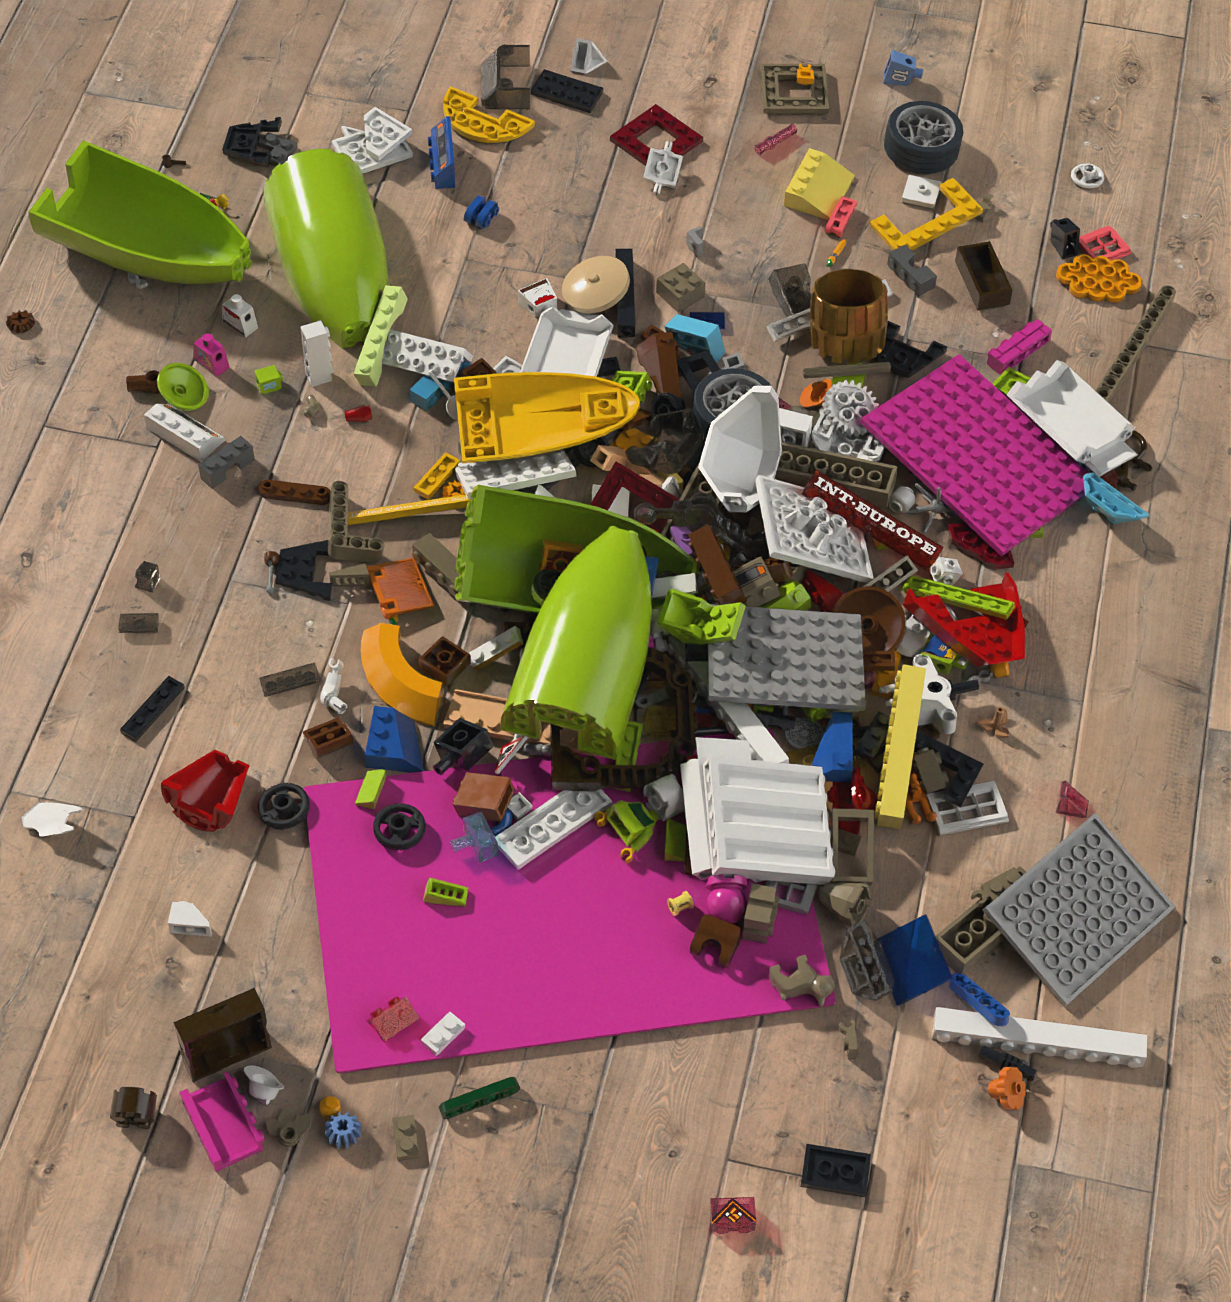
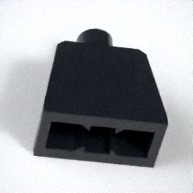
M1069 218L1052 220L1050 223V240L1061 259L1077 256L1080 228Z

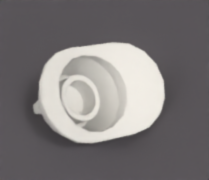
M253 1065L244 1067L243 1071L249 1079V1094L263 1105H268L270 1100L276 1098L279 1090L284 1089V1085L268 1070Z

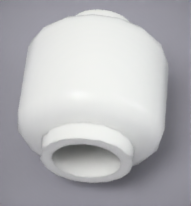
M904 486L896 488L889 501L890 509L895 513L908 512L916 501L913 490Z

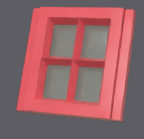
M1110 226L1079 237V248L1084 254L1092 258L1105 256L1112 261L1132 253L1130 247Z

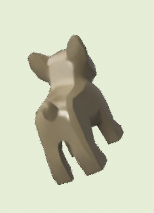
M806 955L797 957V971L789 977L780 972L779 964L770 967V982L783 1001L786 998L790 999L802 994H811L816 998L819 1006L823 1007L825 998L833 992L836 984L832 976L818 975L807 964Z

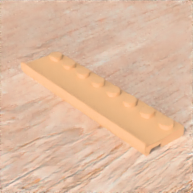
M458 689L454 690V695L443 723L445 729H448L459 718L486 728L490 737L512 741L515 736L514 733L501 730V716L507 698ZM542 722L540 739L527 737L528 739L525 744L551 745L550 724ZM564 727L563 730H560V745L568 746L574 753L595 757V754L578 750V731Z

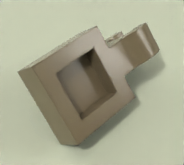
M987 193L982 202L976 201L983 208V213L974 219L984 222L991 213L992 207L990 206L993 195Z
M840 1020L839 1031L846 1036V1038L842 1039L843 1051H847V1059H856L858 1045L855 1021L851 1020L850 1027H845L843 1020Z

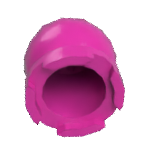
M724 874L708 877L706 888L711 891L706 903L708 914L731 924L740 921L747 908L746 897L742 892L747 888V878L740 875H734V878H724Z

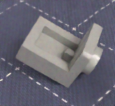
M701 226L688 231L686 237V244L689 250L693 251L697 257L703 254L704 242L702 241L703 228Z

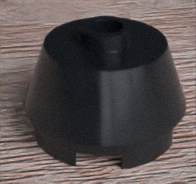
M661 393L651 403V418L658 426L673 428L685 416L686 405L679 396L674 394Z

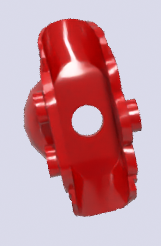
M860 766L852 771V782H832L833 786L827 792L829 802L833 803L832 810L858 809L874 810L875 812L878 801L877 796L873 790L865 786ZM849 795H852L853 802L849 804L846 803V798ZM838 821V828L858 835L860 834L861 822Z

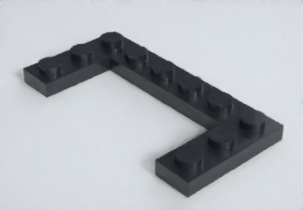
M879 711L876 713L854 751L855 755L872 762L887 737L889 716ZM917 730L914 751L917 752L927 747L929 750L933 749L935 753L939 752L942 760L941 765L957 772L943 799L961 808L984 763Z

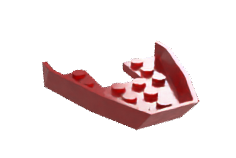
M1009 572L1004 574L1000 584L971 588V591L1014 602L1015 608L1007 620L982 613L983 616L954 621L938 594L916 598L912 589L907 590L903 606L943 643L976 667L1025 659V626L1017 585Z

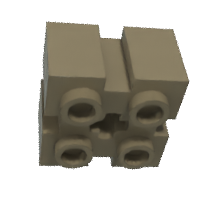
M752 883L744 918L742 939L766 944L768 936L772 937L779 897L776 896L777 888Z

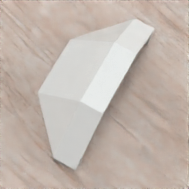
M754 386L711 422L698 468L729 512H747L760 503L755 481L758 475L772 479L775 478L782 446L779 399L772 386Z

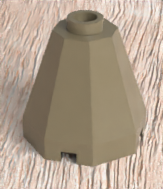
M828 883L821 887L818 896L823 906L845 925L853 928L855 924H861L868 911L869 905L866 904V900H871V891L869 886L862 883Z

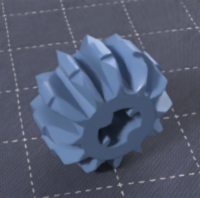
M339 1111L337 1113L338 1117L331 1115L330 1122H326L325 1128L327 1130L325 1131V1136L329 1138L331 1145L336 1143L338 1149L344 1144L348 1149L349 1143L356 1145V1138L361 1137L360 1130L362 1127L361 1123L357 1122L356 1115L350 1117V1112L347 1111L345 1115H342Z

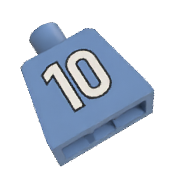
M892 50L884 70L883 84L908 86L912 77L922 78L923 69L915 68L916 59L914 57Z

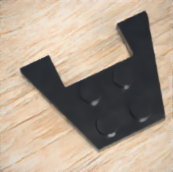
M276 117L274 121L268 122L267 119L260 120V123L253 125L249 122L229 126L222 148L223 154L269 167L272 157L271 152L256 150L262 132L280 131L281 117Z
M888 321L885 346L878 355L877 363L889 362L891 366L890 371L910 378L945 354L948 346L933 340L926 352L894 339L900 331V326Z
M328 540L280 549L276 584L296 591L300 589L308 592L311 596L315 597L318 595L326 601H331L332 583L313 582L317 555L329 556Z

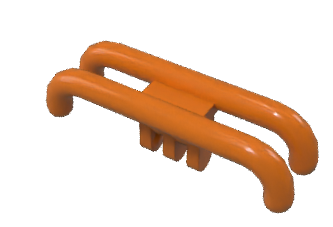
M912 764L905 806L912 824H920L921 816L916 814L913 803L920 802L926 819L929 822H934L937 815L931 811L925 791H922L919 783V774L915 772Z

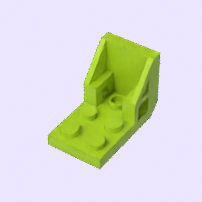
M671 589L667 592L657 624L685 644L701 645L733 641L736 639L746 606L741 602L711 606L702 598Z

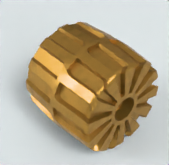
M856 269L830 271L824 276L819 277L812 288L810 305L811 344L813 349H819L818 355L822 358L832 356L831 362L839 364L842 363L843 359H848L850 364L861 363V358L869 361L875 358L877 354H880L885 346L888 322L887 288L882 283V279L868 271Z

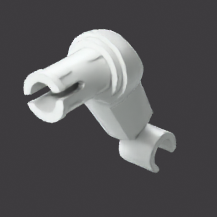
M331 658L329 666L333 668V671L328 673L321 691L320 701L324 706L333 708L338 714H343L346 711L344 708H347V704L338 698L342 676L338 674V671L343 669L344 664L340 659H338L336 664V660Z

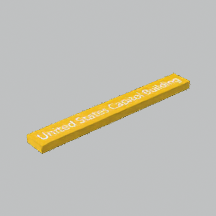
M465 494L348 512V525L466 508L468 502L473 499L468 500Z

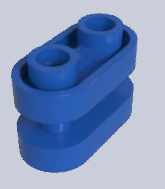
M478 195L466 209L464 221L472 224L476 220L475 225L481 229L488 227L492 218L497 216L499 212L498 203L489 200L486 204V198Z

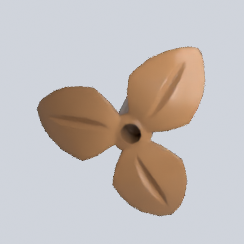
M996 708L993 722L988 719L978 721V725L983 730L990 732L995 729V736L1000 738L1009 737L1008 729L1001 727V725L1007 723L1008 715L1006 708Z

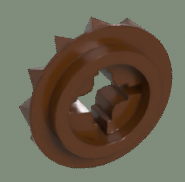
M19 310L17 313L12 312L11 316H7L6 321L7 328L15 333L27 332L35 324L32 313H28L27 310L23 312Z

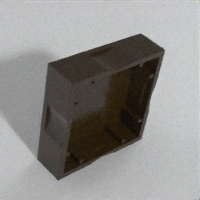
M255 988L173 1022L182 1059L192 1082L272 1048L270 1035L266 1028L265 1008Z

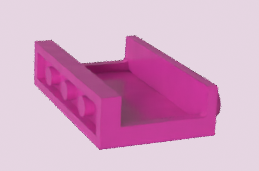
M228 1071L224 1072L223 1079L193 1093H189L188 1089L179 1092L181 1101L215 1172L264 1150L262 1144L265 1141L261 1129L256 1130L254 1126L256 1123L252 1111H247L245 1107L248 1106L243 1094L239 1095L237 1080L234 1076L230 1077Z

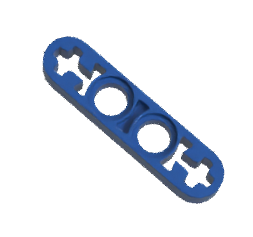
M961 973L951 975L949 988L992 1024L996 1026H1006L1008 1024L1010 1012L1007 1008L966 975Z

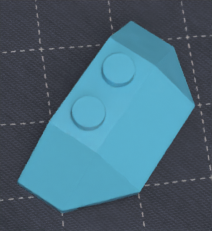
M1094 472L1084 475L1085 497L1088 503L1093 506L1095 511L1104 514L1111 523L1119 524L1149 517L1150 514L1102 478L1098 477Z

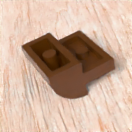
M339 717L303 731V736L311 748L312 755L316 759L353 744L352 733L346 724L341 722Z

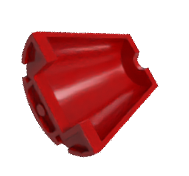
M214 749L161 782L162 796L166 804L170 803L174 809L172 812L181 821L201 831L215 832L217 829L225 828L232 820L250 765L240 760L232 762L228 755Z

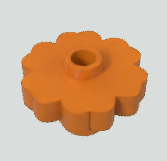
M1003 1067L999 1071V1078L990 1081L988 1085L990 1097L1000 1100V1104L1005 1110H1019L1023 1106V1097L1026 1095L1025 1082L1022 1081V1073L1017 1067Z

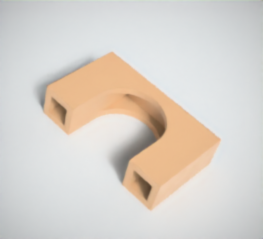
M598 445L590 460L604 471H610L615 461L659 487L666 481L619 447Z

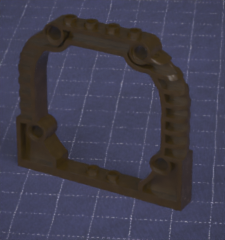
M648 647L644 670L652 671L662 677L666 693L675 699L676 737L670 742L667 757L658 763L649 765L600 764V761L594 756L582 758L568 746H560V730H563V727L550 724L551 791H597L600 788L644 789L647 784L671 774L676 776L681 770L680 764L686 763V757L694 755V751L697 750L696 738H694V732H697V720H694L693 714H696V703H693L696 688L695 685H692L691 674L685 669H680L678 664L669 658L666 653L660 652L653 647ZM680 751H686L688 754H682ZM586 767H591V768H593L594 770H593V771H588V770L586 769Z

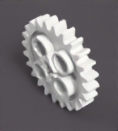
M845 380L843 383L839 381L836 385L833 384L823 398L825 402L822 404L825 407L823 413L828 414L825 418L826 420L831 419L830 426L836 425L835 431L840 428L842 429L841 434L843 435L847 431L849 437L853 433L857 437L859 434L863 436L866 432H869L860 424L862 418L860 415L864 417L875 410L879 404L874 403L877 399L876 397L870 396L872 391L866 392L867 386L862 389L860 382L856 386L853 380L850 384Z

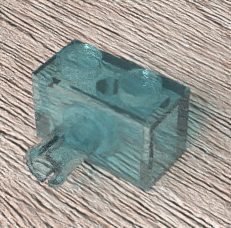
M482 811L463 818V831L465 835L450 840L454 853L471 846L479 862L497 856L498 842Z

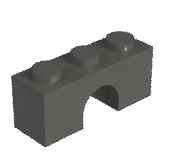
M906 245L889 252L888 267L918 296L935 288L937 275L927 265L922 268H913L916 255Z
M239 436L198 465L201 480L212 489L226 480V472L230 466L235 464L238 468L242 469L255 460L253 446L242 436Z

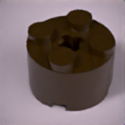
M121 1087L119 1092L115 1089L110 1118L120 1128H128L129 1124H132L142 1129H149L154 1122L157 1094L153 1091H150V1094L144 1093V1088Z

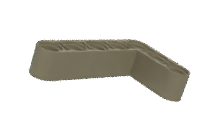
M335 481L332 484L329 500V556L339 560L368 563L380 562L385 546L382 540L347 535L348 485L344 481Z

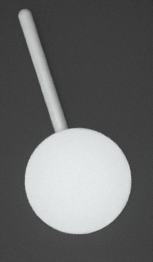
M429 371V375L448 397L446 403L447 413L451 418L458 421L456 395L451 397L432 371Z

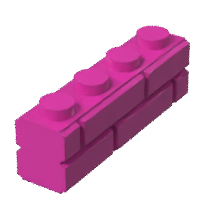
M1039 319L1032 323L1028 322L1023 330L1020 332L1016 331L1009 340H1003L999 347L996 349L992 348L988 352L987 365L1001 375L1008 367L1013 368L1049 342L1052 330Z

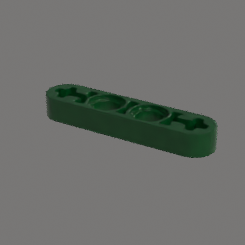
M508 1077L444 1101L439 1105V1110L444 1119H449L517 1093L520 1090V1086L516 1077Z

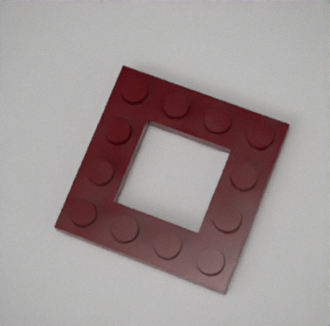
M657 104L610 136L612 143L645 166L650 148L637 138L655 125L676 139L672 142L671 152L684 156L703 142V136Z
M615 461L590 505L609 510L623 487L654 506L643 525L658 530L660 533L680 499Z

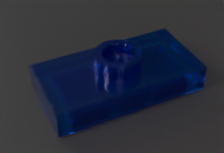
M690 312V318L719 325V329H725V312Z

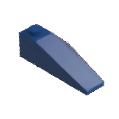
M832 712L813 759L812 766L822 767L825 782H852V712Z

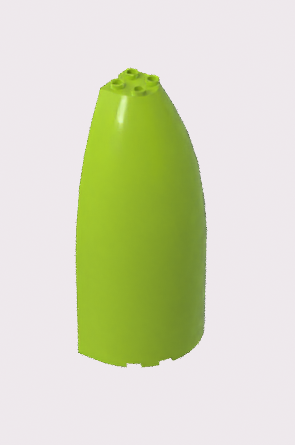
M84 140L65 163L69 187L55 204L53 190L46 188L28 212L33 231L41 237L114 268L159 281L180 284L240 282L246 269L250 268L252 260L249 259L251 253L249 240L224 212L207 198L161 172Z
M332 149L302 151L290 156L288 161L283 164L279 163L272 170V175L269 180H266L264 185L265 210L284 274L301 308L313 323L322 321L324 327L327 326L330 333L329 338L342 349L353 347L357 342L365 343L385 285L389 286L386 250L382 232L359 164L354 162L349 155L343 152H333Z
M478 484L471 493L473 500H470L467 504L465 517H468V519L462 525L455 572L459 573V577L455 579V591H458L455 598L457 601L538 614L541 605L532 597L531 588L533 580L539 571L544 539L579 544L585 549L591 542L607 531L610 526L638 533L641 545L646 549L647 557H656L659 560L656 579L692 573L698 576L699 566H697L696 560L678 545L657 531L631 518L576 501ZM563 560L557 561L558 566L564 563ZM665 598L651 600L652 610L662 608Z
M610 526L607 531L583 549L558 577L541 606L530 631L501 716L502 731L539 740L542 722L578 731V750L616 760L643 675L652 617L651 584L646 559L637 532Z

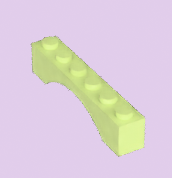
M385 285L353 373L362 386L376 387L382 372L383 351L388 333L394 321L403 314L408 300L402 287Z

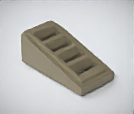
M366 564L329 572V580L332 583V587L370 585Z

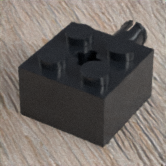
M459 718L434 741L441 760L433 766V769L440 775H443L452 765L468 771L494 747L488 730Z

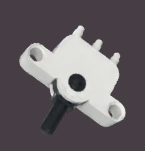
M918 654L914 657L913 666L926 668L918 725L935 722L941 733L952 734L956 730L957 713L951 701L956 700L957 694L978 690L979 682L978 680H970L952 684L951 680L938 676L928 655L924 657L922 654ZM895 683L880 687L879 693L894 692ZM893 699L886 701L885 706L892 707Z

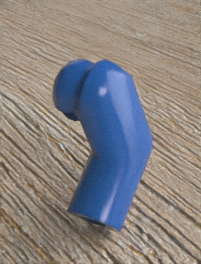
M506 810L499 824L490 828L494 837L511 826L513 816L509 810Z

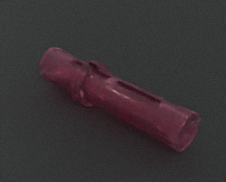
M790 124L773 136L766 137L763 142L755 145V152L761 155L769 149L772 150L777 144L796 134L797 127L794 124Z

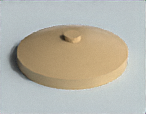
M611 256L592 257L577 264L566 275L562 285V295L567 305L576 312L585 314L601 312L614 306L623 298L629 288L630 276L626 266L619 259Z

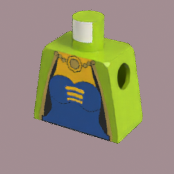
M935 634L921 653L924 657L928 655L936 671L943 674H949L954 666L964 670L968 664V660L960 657V654L943 643Z

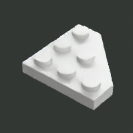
M376 107L364 115L366 153L378 161L412 135L411 128Z

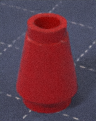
M364 404L345 411L346 422H368V420H372L370 405L366 406Z

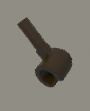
M170 155L162 156V163L165 168H170L175 164L186 165V161L172 160Z

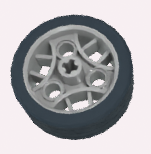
M930 101L908 102L900 105L890 114L884 138V149L888 157L901 168L922 174L938 173L948 169L957 160L964 133L963 125L954 112L938 103Z
M722 369L709 374L697 385L694 392L692 418L694 428L706 441L713 420L754 386H771V384L762 376L745 369Z

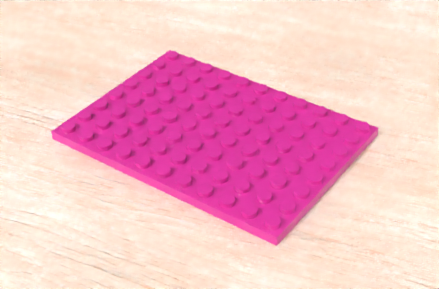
M960 354L860 420V424L933 493L937 495V488L940 487L941 500L1001 557L1085 497L1083 477L1089 472L1080 466L1077 461Z

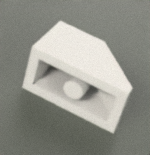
M186 901L172 902L168 920L171 934L211 937L210 923L193 903Z

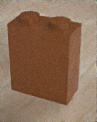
M467 772L460 783V788L453 799L452 805L458 816L502 821L515 788L509 777Z

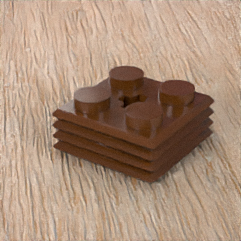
M442 636L418 659V665L423 671L442 682L445 686H448L471 664V655Z

